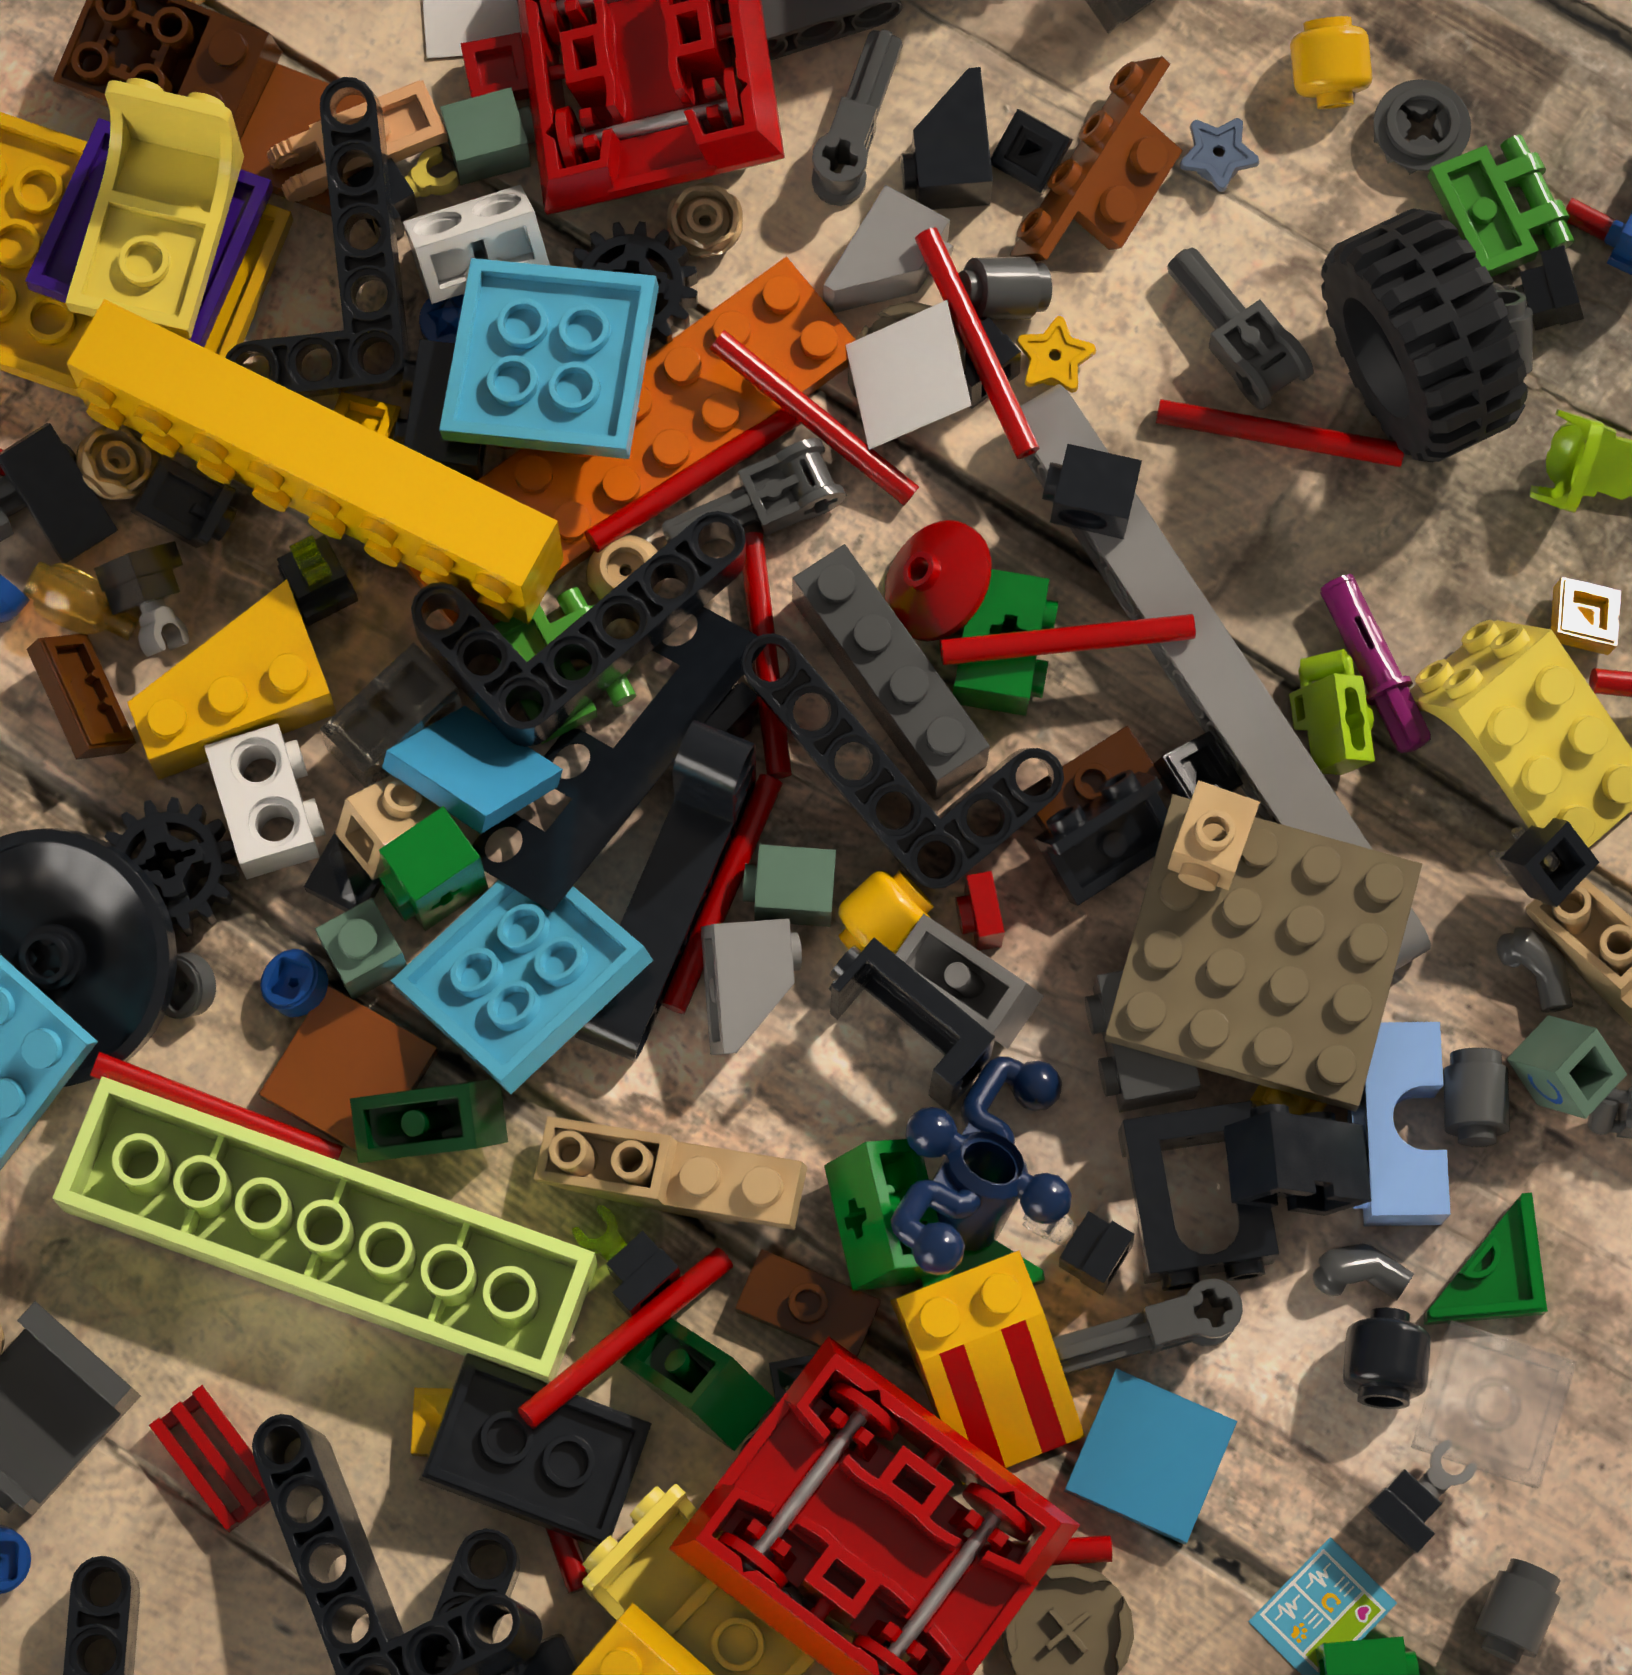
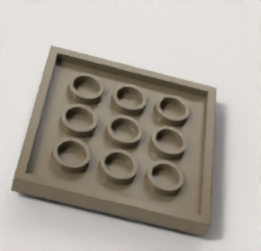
M1172 794L1104 1041L1356 1112L1362 1098L1422 863L1255 817L1229 891L1217 886L1214 891L1196 889L1183 883L1178 878L1179 873L1167 869L1191 801L1189 798Z

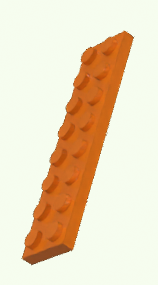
M787 256L674 337L673 341L668 344L666 343L646 358L638 405L640 411L637 412L629 459L521 448L477 480V482L558 521L564 560L551 584L593 554L594 550L589 545L584 534L586 530L722 444L761 423L782 409L709 350L724 330L807 397L848 367L849 359L845 345L856 339ZM401 562L421 589L428 585L420 578L421 571ZM464 593L468 597V599L476 606V602L478 599ZM438 609L451 626L457 621L459 615L453 610ZM479 609L492 625L500 622V620L489 616Z

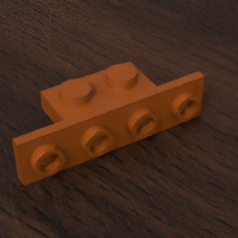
M1163 56L1129 62L1116 73L1110 83L1109 89L1112 93L1101 110L1094 113L1082 126L1079 132L1081 142L1070 159L1060 164L1048 181L1050 191L1039 208L1029 213L1017 230L1019 240L1011 251L1010 257H1030L1035 262L1047 260L1072 219L1108 250L1123 247L1183 151L1140 113L1170 66V63Z

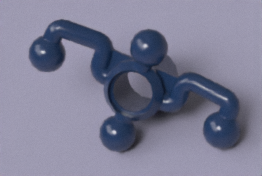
M1005 1056L990 1060L984 1066L963 1101L961 1117L966 1128L962 1135L957 1132V1126L953 1118L944 1109L936 1107L921 1108L908 1119L905 1137L909 1146L917 1155L928 1158L945 1155L932 1180L915 1182L908 1189L891 1218L893 1233L899 1241L912 1249L915 1262L924 1272L935 1275L949 1274L962 1262L964 1250L977 1251L989 1247L998 1238L1019 1199L1024 1213L1036 1223L1054 1224L1069 1212L1072 1194L1068 1185L1058 1175L1049 1173L1030 1175L1025 1159L1015 1146L1013 1131L1003 1120L988 1112L1004 1082L1011 1086V1091L1016 1101L1023 1108L1040 1111L1051 1107L1060 1097L1062 1080L1050 1063L1030 1061L1024 1064L1019 1060ZM928 1207L937 1212L939 1222L928 1223L925 1226L919 1221Z

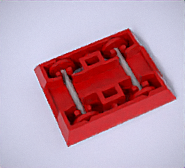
M517 0L544 212L547 215L767 164L785 158L761 0ZM728 4L731 22L724 23L722 5ZM590 8L592 23L582 11L583 9ZM728 38L734 39L736 65L732 66ZM559 46H561L563 63L561 64L559 60ZM562 79L566 80V85L582 108L579 110V118L582 128L586 130L585 133H582L572 108L565 106ZM724 115H731L733 128L729 125Z
M828 1336L669 1547V1550L833 1675H973L1080 1524ZM831 1385L832 1388L828 1394L838 1406L836 1409L821 1399ZM834 1427L840 1429L835 1437L830 1435ZM898 1433L926 1455L921 1459L904 1445L895 1455L873 1437L876 1435L882 1439L892 1441ZM853 1440L857 1444L854 1451L848 1448ZM938 1465H941L967 1485L962 1495L973 1509L968 1510L947 1494L954 1483L936 1470ZM967 1528L974 1530L969 1538L963 1535ZM720 1532H721L722 1535H721V1536L719 1537V1539L717 1540L716 1538H717V1536H718V1535L720 1534ZM1009 1536L1026 1542L1032 1536L1024 1550H1021L1008 1540ZM751 1538L757 1540L753 1547L748 1544ZM988 1541L991 1547L986 1552L982 1548ZM770 1551L775 1555L772 1561L766 1557ZM786 1583L799 1591L814 1605L810 1612L782 1591ZM827 1616H830L857 1635L852 1644L824 1623ZM886 1640L892 1642L888 1649L882 1646ZM905 1653L910 1657L906 1663L901 1660Z

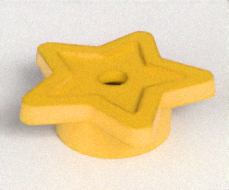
M1057 316L1052 321L1044 334H1023L1016 340L1018 347L1029 359V367L1024 381L1028 387L1042 383L1049 386L1060 384L1066 390L1072 393L1078 390V367L1096 354L1094 344L1071 337L1065 319L1061 316ZM1057 351L1060 353L1061 358L1054 361L1049 357V354Z

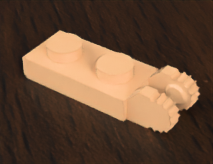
M423 80L377 97L383 110L388 159L392 158L396 163L429 148L448 142L445 127ZM367 102L337 113L338 122L348 125L359 122L367 111ZM321 120L310 124L309 130L275 144V146L270 147V150L267 151V157L271 166L278 170L302 163L312 157L317 151L322 158V164L285 180L281 188L288 202L292 201L294 203L295 201L306 200L308 197H314L323 193L328 188ZM360 156L351 159L343 169L344 183L348 182L347 178L366 167L371 168L374 166L372 160Z

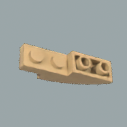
M1584 878L1557 907L1543 904L1541 900L1534 899L1526 906L1528 916L1545 937L1561 951L1566 961L1632 1027V917L1587 878Z
M547 1116L534 1180L602 1199L733 1225H738L739 1221L795 1230L807 1166L799 1160L678 1142L671 1135Z

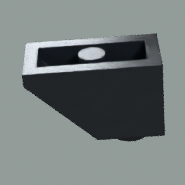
M981 67L968 68L913 129L912 151L901 153L904 190L915 189L916 201L931 210L990 205L993 176Z

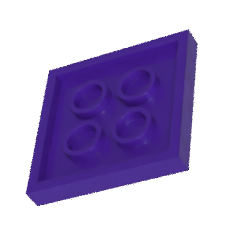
M98 118L25 280L29 290L66 303L105 170L110 140L109 121ZM242 169L240 170L192 337L188 339L202 347L206 345L273 192L270 179Z

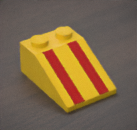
M1020 1250L890 1300L935 1416L1004 1468L1085 1437L1044 1311Z

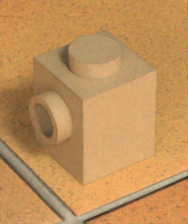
M390 775L346 798L335 834L371 879L374 880L378 878V874L385 870L379 849L441 807L401 780Z
M1198 780L1167 869L1179 873L1178 878L1183 883L1196 889L1214 891L1217 886L1229 891L1260 802Z

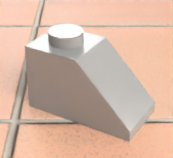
M885 185L824 283L823 301L833 313L917 293L927 276L932 275L915 241V237L926 229L936 227L951 256L954 246L948 243L950 219Z
M924 913L895 954L995 1036V1041L1007 1049L1044 997L1028 983Z
M790 918L720 923L700 927L710 1055L737 1053L794 985V971L800 970L802 965V948L798 933L790 931Z

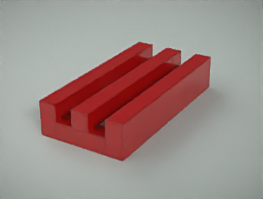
M201 1385L192 1392V1396L184 1402H178L170 1408L171 1411L162 1418H157L149 1424V1427L226 1531L230 1533L267 1505L270 1499L252 1450L206 1388ZM201 1407L262 1487L255 1495H250L193 1418L192 1414ZM181 1423L241 1504L234 1511H229L172 1434L171 1430Z

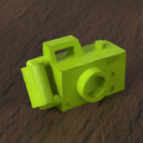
M1345 649L1302 658L1298 669L1301 688L1289 693L1294 730L1308 732L1311 757L1322 774L1344 775L1375 762L1371 736L1374 715L1366 701L1363 676H1356L1354 674L1351 656L1347 654Z

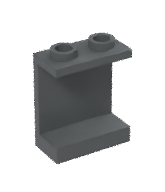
M36 1301L17 1320L25 1329L0 1355V1507L7 1513H10L18 1504L31 1515L37 1512L141 1396Z

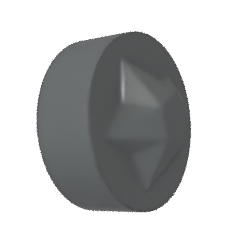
M190 952L177 954L175 985L171 1001L165 1015L171 1018L183 1019L197 1016L207 1011L213 1003L216 994V980L212 968L204 958Z

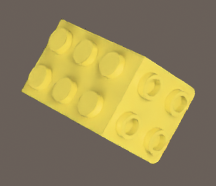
M130 78L126 83L111 80L108 82L105 91V97L110 110L108 155L98 196L66 298V305L71 312L94 317L101 303L106 299L183 338L191 339L244 160L231 110L225 107L221 100L205 93L192 92L186 97L164 92L157 84L140 78Z
M1499 620L1483 621L1464 634L1461 639L1463 645L1446 660L1442 659L1431 663L1416 676V685L1410 690L1419 710L1428 712L1441 719L1470 745L1486 765L1528 828L1531 825L1545 828L1553 818L1566 820L1589 848L1632 811V748L1551 629Z
M674 1484L666 1493L658 1486L651 1490L629 1515L633 1519L632 1523L635 1526L619 1542L611 1535L608 1536L583 1562L582 1565L588 1573L582 1581L586 1593L615 1621L620 1618L633 1602L715 1675H803L815 1662L814 1659L669 1550V1547L697 1511L687 1498L686 1492L677 1484Z

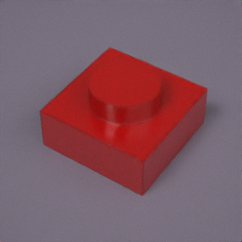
M521 32L460 43L471 98L510 87L512 88L515 101L530 98Z
M992 871L967 875L964 887L965 895L955 897L962 935L973 933L975 947L979 951L1002 947L1005 931Z

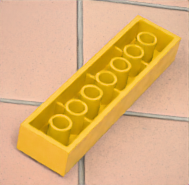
M106 299L101 303L67 362L77 386L76 391L81 395L85 406L88 407L86 413L98 423L113 430H119L123 424L143 434L141 440L160 454L175 457L176 453L179 452L198 461L197 468L211 479L228 485L234 479L254 489L252 495L261 503L274 510L285 512L289 506L309 516L308 523L319 532L331 538L340 540L346 534L364 543L366 553L388 566L397 567L401 561L421 571L420 578L428 585L439 582L452 584L463 593L478 599L476 606L497 620L509 622L514 617L529 624L564 560L557 520Z

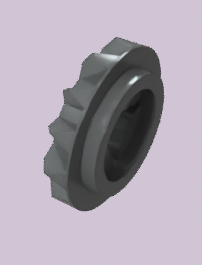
M1410 80L1396 85L1382 97L1373 117L1374 143H1378L1385 153L1387 163L1396 162L1405 167L1409 175L1416 171H1430L1432 166L1460 156L1466 148L1471 134V119L1463 100L1449 87L1431 80ZM1436 113L1437 115L1430 132L1433 137L1432 140L1424 135L1409 142L1406 140L1411 128L1410 118L1420 123L1426 118L1430 119Z

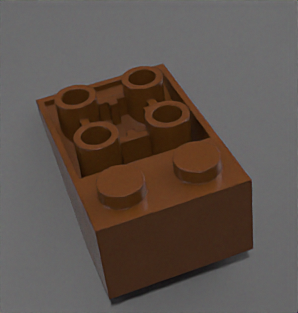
M86 0L53 77V81L107 108L109 106L105 97V91L108 82L111 80L126 83L130 78H140L157 84L164 92L186 97L192 92L205 93L218 98L224 103L225 107L231 110L238 137L241 140L269 78L280 59L282 51L269 32L186 0Z

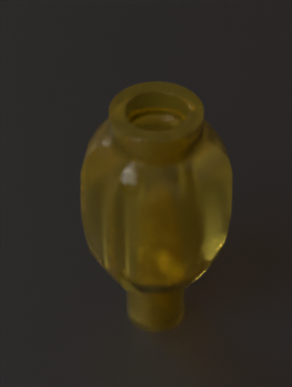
M40 561L30 575L23 591L26 596L34 600L33 605L37 613L61 627L80 634L94 635L107 630L129 641L139 623L137 617L127 612L113 615L106 594L102 592L98 579L68 563L62 562L50 566Z

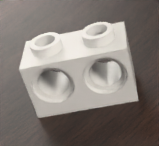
M521 184L403 222L419 277L432 304L465 293L471 258L550 266L535 211Z
M277 723L204 745L239 865L246 880L320 857L314 838L326 835L315 798L303 801L296 779L308 776L297 739L285 743ZM268 759L276 764L273 774L264 781L251 782L243 777L246 767L255 760ZM284 817L294 822L291 833L283 840L268 841L261 837L264 825L273 818Z

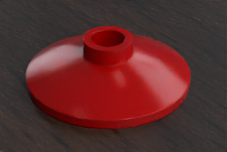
M945 520L922 528L901 547L890 566L885 583L884 597L913 639L928 642L946 638L961 629L975 615L986 596L991 579L992 564L987 543L980 533L967 524L954 520Z

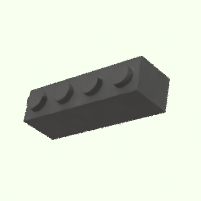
M845 544L792 578L793 603L934 800L987 766L990 745Z

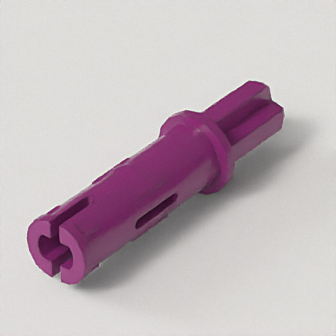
M1346 574L1326 583L1320 589V594L1341 634L1345 647L1350 653L1360 675L1363 676L1364 684L1368 691L1366 695L1367 704L1376 706L1397 751L1407 753L1421 748L1431 740V733L1409 690L1413 682L1410 676H1402L1353 574Z

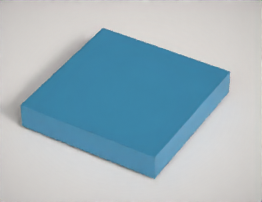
M465 705L386 750L382 765L386 772L401 780L439 807L444 806L448 813L481 834L557 788L563 771L562 768L533 749L512 743L493 723Z
M1116 1368L1064 1492L1186 1545L1238 1421Z

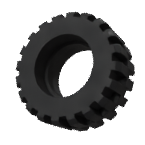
M1413 208L1337 243L1331 249L1322 266L1321 277L1324 282L1321 285L1322 297L1328 307L1326 310L1330 327L1333 328L1337 339L1335 341L1340 356L1344 357L1350 372L1348 374L1355 388L1360 390L1365 399L1364 404L1372 416H1376L1386 436L1396 441L1398 449L1405 455H1411L1413 459L1418 461L1440 462L1510 428L1516 423L1525 408L1524 402L1528 396V387L1524 383V378L1527 376L1525 362L1520 358L1518 350L1520 343L1516 331L1512 329L1507 315L1509 312L1503 299L1499 298L1492 283L1494 281L1485 266H1481L1476 258V251L1468 240H1462L1458 229L1450 221L1443 220L1442 216L1434 211Z

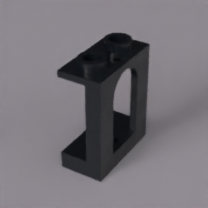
M873 938L863 951L855 945L852 946L831 971L830 976L835 980L829 988L831 991L830 1014L838 1020L865 989L945 1055L933 1069L928 1096L945 1110L949 1111L990 1061L995 1036L876 938Z
M1251 1100L1122 1121L1118 1136L1122 1157H1127L1146 1263V1269L1143 1273L1144 1284L1161 1281L1163 1291L1191 1288L1201 1282L1200 1275L1225 1272L1227 1281L1252 1279L1265 1275L1264 1265L1273 1264L1278 1257L1279 1249L1271 1208L1236 1204L1238 1233L1231 1245L1215 1254H1200L1189 1249L1179 1239L1175 1229L1161 1151L1225 1142L1224 1126L1250 1118L1249 1111L1253 1108Z

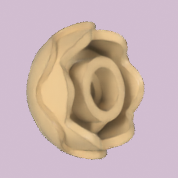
M702 182L687 187L681 194L673 197L668 206L667 230L676 246L685 245L688 249V254L691 256L704 258L719 256L731 249L741 235L743 229L741 204L736 196L729 194L720 186ZM706 218L711 223L708 226H702L699 223L700 220Z
M99 426L93 429L80 442L77 448L76 465L83 474V480L96 495L105 499L122 500L138 495L153 471L151 452L148 446L128 428L122 426L119 430Z
M625 535L599 553L594 551L587 566L586 578L588 586L600 601L628 577L620 573L623 567H629L632 570V574L658 552L657 549L641 537ZM665 579L658 582L653 588L657 595Z

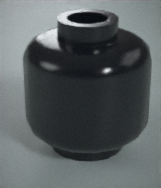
M1388 1307L1372 1309L1370 1318L1359 1320L1351 1324L1347 1329L1343 1369L1344 1384L1351 1391L1358 1394L1357 1401L1363 1405L1379 1409H1402L1408 1407L1410 1399L1423 1394L1427 1388L1431 1345L1429 1333L1423 1327L1410 1322V1314L1407 1311Z

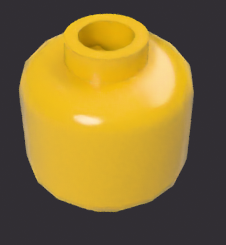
M1348 16L1326 17L1304 22V31L1294 36L1290 44L1296 92L1306 98H1317L1318 109H1335L1354 105L1353 94L1367 89L1373 79L1367 32L1361 27L1352 25V19Z
M883 870L876 871L840 904L838 914L846 928L838 937L848 949L855 945L861 951L873 938H876L891 952L896 954L923 913L930 917L928 912L934 908V905L903 871L899 870L895 875H891Z

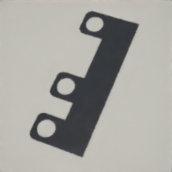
M702 607L694 614L697 619V630L689 641L679 646H669L662 641L652 649V651L680 665L679 668L614 748L577 728L562 734L544 755L552 763L559 751L572 744L584 745L590 752V761L586 769L576 777L570 779L560 778L558 787L555 788L572 800L546 832L514 813L480 834L472 846L481 858L484 871L552 912L676 759L683 738L692 721L697 720L705 723L743 676L740 666L743 649L751 640L758 636ZM768 644L757 648L753 653L752 663ZM505 827H513L519 830L522 835V845L514 857L505 862H493L487 858L485 846L489 837L494 832Z

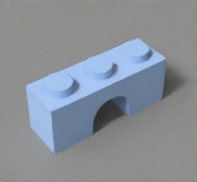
M1384 1022L1380 1025L1359 1108L1356 1112L1348 1110L1347 1123L1363 1125L1371 1202L1353 1207V1209H1363V1226L1442 1225L1451 1214L1447 1150H1422L1410 1146L1399 1136L1393 1121L1395 1105L1412 1098H1435L1443 1087L1440 1022Z

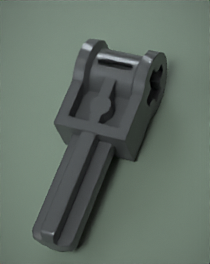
M872 30L868 34L847 95L840 100L830 131L818 140L813 149L812 163L814 168L812 185L814 192L821 200L830 205L843 206L851 204L860 198L865 190L867 178L865 169L868 152L876 132V119L902 49L901 39L888 30ZM838 164H845L841 173L832 172L837 169Z
M1193 247L1183 249L1169 262L1167 266L1168 273L1215 329L1210 334L1209 349L1234 378L1240 391L1253 406L1260 410L1265 409L1272 403V395L1297 378L1305 381L1314 374L1312 362L1303 346L1290 332L1284 329L1265 304L1259 299L1248 308H1245L1197 249Z
M810 438L794 443L776 455L739 470L738 475L742 488L666 520L662 524V530L667 543H669L698 517L707 512L721 511L729 513L738 519L743 528L758 522L764 536H768L802 520L815 518L831 511L846 499L847 494L843 486L835 484L822 457L825 452L822 441L819 438ZM804 472L808 474L813 486L809 485ZM719 538L710 539L709 541L705 542L703 545H705V544H707V543H709V542H712V541H714V540H716V539H719Z
M1204 1279L1195 1284L1185 1296L1146 1306L1140 1313L1057 1336L1053 1341L1063 1372L1066 1375L1150 1351V1354L1191 1342L1201 1346H1216L1227 1340L1239 1324L1243 1312L1242 1299L1237 1290L1228 1282L1219 1279ZM1205 1298H1208L1213 1308L1223 1306L1225 1313L1217 1323V1327H1212L1208 1318L1197 1319L1195 1315Z

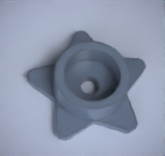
M1235 118L1218 128L1199 120H1194L1191 123L1190 131L1194 147L1180 162L1182 170L1197 172L1203 179L1212 182L1218 192H1224L1231 178L1239 170L1259 165L1258 156L1242 143L1243 121L1241 119ZM1215 148H1222L1225 154L1218 157L1214 155L1213 150Z

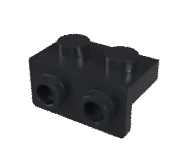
M1133 770L1123 771L1105 781L1099 787L1102 795L1082 808L1080 804H1073L1052 815L1046 821L1049 829L1033 838L1070 903L1077 906L1155 857L1168 812L1157 793L1163 789L1157 776L1140 771L1135 774Z

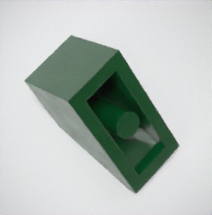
M494 1079L350 1098L358 1163L477 1149L508 1142L501 1085Z
M672 1318L628 1352L620 1361L627 1370L697 1427L733 1451L756 1428L760 1419L776 1401L733 1357Z

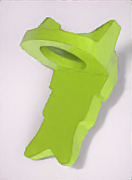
M1557 409L1555 415L1568 422L1561 425L1555 432L1545 461L1546 472L1555 483V488L1531 485L1530 497L1572 513L1576 512L1583 496L1595 497L1597 492L1620 500L1626 499L1629 496L1632 497V439L1616 436L1615 429L1604 425L1601 421Z

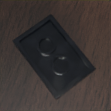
M467 1353L419 1480L597 1547L608 1536L613 1535L652 1423L575 1395L535 1429H532L522 1419L517 1408L548 1383Z

